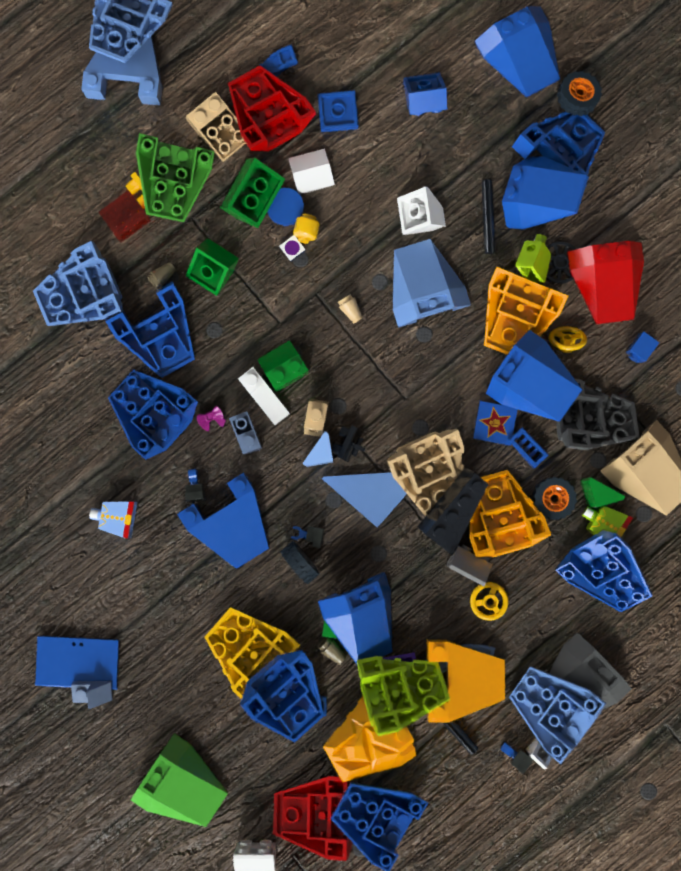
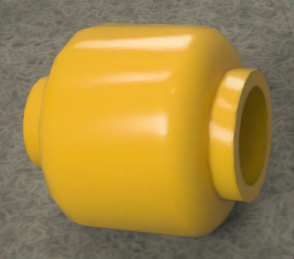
M302 214V216L297 217L293 234L298 238L299 242L308 244L309 241L316 240L320 223L316 220L315 216Z

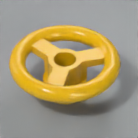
M570 326L555 328L548 336L549 342L564 353H571L574 350L581 349L587 343L586 334L582 330ZM562 332H572L575 334H564ZM554 336L560 338V343L554 339ZM581 339V342L575 344V340Z
M486 582L485 586L478 585L470 597L471 609L477 617L483 620H496L508 608V595L504 588L497 583ZM491 588L488 595L481 600H476L481 590ZM496 591L501 594L503 599L501 609L498 608L499 601L495 596ZM489 598L493 599L491 605H487V599ZM477 606H484L488 610H493L495 614L486 615L480 612Z

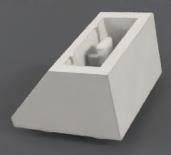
M251 840L237 842L233 855L235 871H275L276 843H272L271 840H261L260 843H252Z

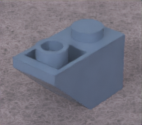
M247 411L229 418L244 455L262 449L259 437Z

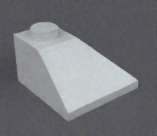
M423 187L397 198L403 235L429 232L446 226L443 207L428 187Z

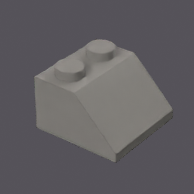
M463 544L461 547L457 546L453 556H450L445 566L485 586L492 564L488 562L490 558L475 557L471 553L473 549Z

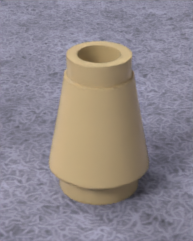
M351 294L338 302L339 308L353 324L363 318L356 299Z

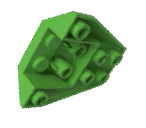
M139 133L136 158L146 214L185 222L212 170L214 151L195 147L192 150L158 142L157 137Z
M174 733L131 798V801L148 812L207 827L228 792L194 747Z

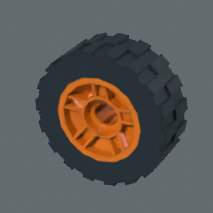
M575 71L563 79L557 93L558 103H560L562 109H565L567 113H571L574 116L587 115L594 110L600 101L602 87H600L599 81L590 73Z
M552 477L542 480L536 485L532 493V501L545 518L551 520L563 519L575 509L577 494L574 491V487L567 480ZM556 495L558 501L553 502L551 497Z

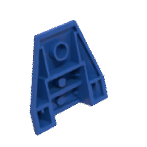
M527 6L493 24L475 40V44L483 58L526 98L560 80L550 23L540 6Z
M529 156L520 161L512 168L502 199L506 227L526 229L577 214L589 176L544 156Z
M302 650L277 655L247 681L240 703L251 719L294 743L324 717L313 665Z

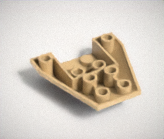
M655 420L642 432L643 435L619 457L613 458L600 472L613 486L664 515H668L681 503V458L670 434Z

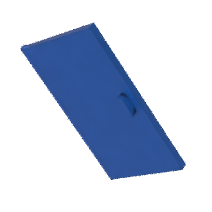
M37 636L35 686L71 688L72 682L112 681V690H117L119 640Z

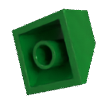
M207 238L196 248L186 277L218 296L234 272L239 258Z
M290 340L257 359L276 392L309 373Z

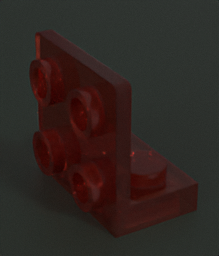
M130 191L125 192L99 211V214L120 243L151 222Z

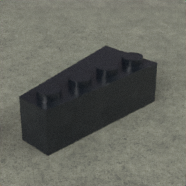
M465 467L417 527L453 556L488 483L475 472Z

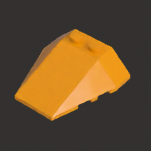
M496 267L488 289L484 346L508 355L513 346L529 330L541 336L561 314L568 295Z
M508 470L481 477L488 483V486L470 520V542L475 557H497L531 547L551 536L545 516L539 512L530 497H527L522 487Z

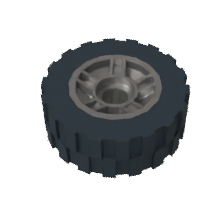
M292 541L281 550V554L286 562L306 584H309L320 575L313 562L295 542Z

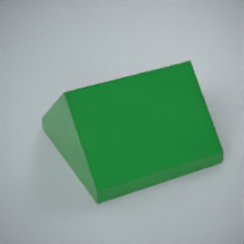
M591 477L582 478L580 481L587 506L597 508L622 501L625 498L624 495Z

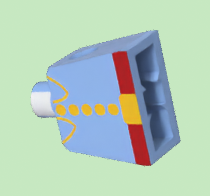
M103 502L102 509L91 508L89 517L92 520H99L98 529L123 538H132L138 502Z

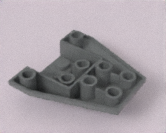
M578 632L562 646L549 674L591 690L606 702L603 710L618 703L631 690V687L624 678Z

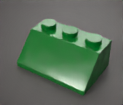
M249 158L244 163L220 208L234 218L259 228L285 178L258 159Z

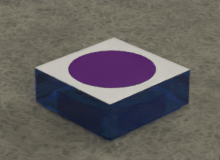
M294 235L279 246L290 262L306 251Z

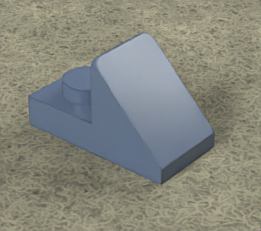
M75 681L71 684L73 703H88V709L113 700L112 681Z

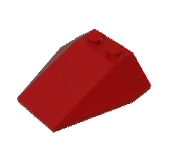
M258 66L228 83L241 137L251 151H271L301 134L316 115V111L306 97L262 66Z
M622 241L591 245L567 252L570 273L596 325L634 320L644 266L642 243Z
M328 776L274 793L273 834L325 859L348 861L353 843L331 820V816L351 783L350 780L342 782L339 776Z

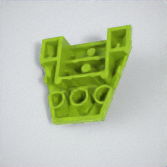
M381 656L357 660L360 688L370 724L374 727L377 736L398 732L450 700L438 662L422 660L407 662L401 661V658L386 660Z

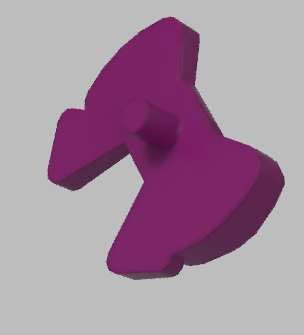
M215 406L212 411L205 414H197L198 424L206 431H209L210 421L214 419L221 427L226 422L219 406Z

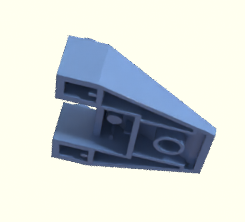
M152 36L126 63L96 52L83 72L81 90L86 98L105 100L108 79L140 82L138 96L142 104L161 106L163 86Z

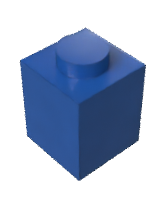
M643 331L638 334L626 353L629 354V358L632 361L643 363L647 361L660 342Z

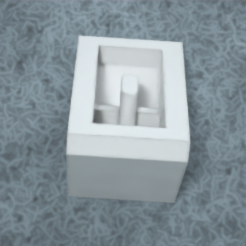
M535 738L525 750L545 770L552 757L544 751L537 738Z

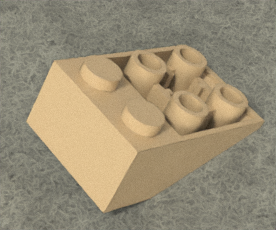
M216 92L186 116L189 124L222 162L246 144L241 137L237 118Z

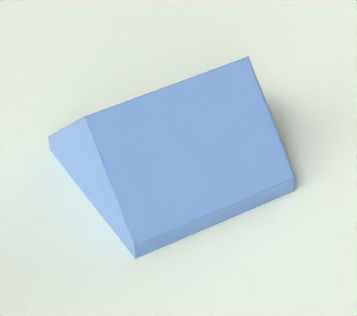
M327 432L323 433L302 463L306 467L333 463Z

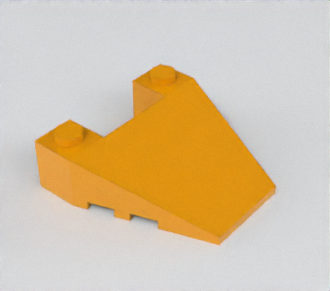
M427 640L428 662H447V690L450 696L449 701L427 713L428 722L449 723L505 700L504 659L448 640Z

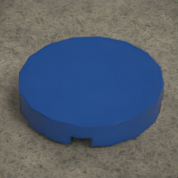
M280 188L267 212L274 223L290 226L295 224L297 217L302 216L304 203L297 191L291 188Z

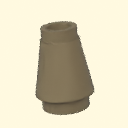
M168 262L151 271L147 278L157 289L163 287L174 272H176V269Z
M326 637L318 645L320 653L338 665L346 659V655L333 638Z

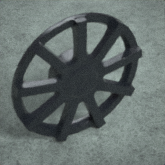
M567 242L549 244L547 248L554 247L556 256L551 255L550 259H552V262L549 263V266H553V268L547 273L546 279L557 284L572 281L574 278L567 270L569 259L566 253L569 247L573 250H576V248ZM557 245L566 246L563 254H559ZM555 270H558L557 279L550 277ZM561 271L566 273L568 279L561 280Z

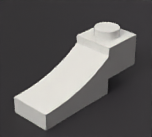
M254 367L238 378L274 425H277L290 414Z

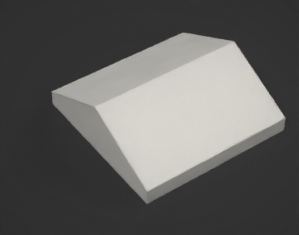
M325 149L288 158L299 195L334 185Z

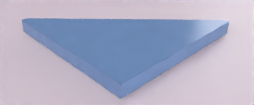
M391 472L326 476L322 478L376 527L384 521L406 496L405 491L393 478Z

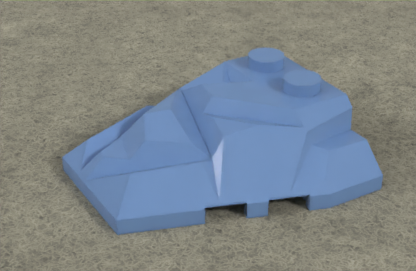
M95 0L92 12L93 24H91L90 50L126 63L166 21L173 3L168 0H152V2L149 0Z
M93 241L74 249L70 253L72 256L65 263L61 262L58 265L59 269L53 275L49 274L33 290L47 326L103 320L123 311L122 295L107 260L102 257Z

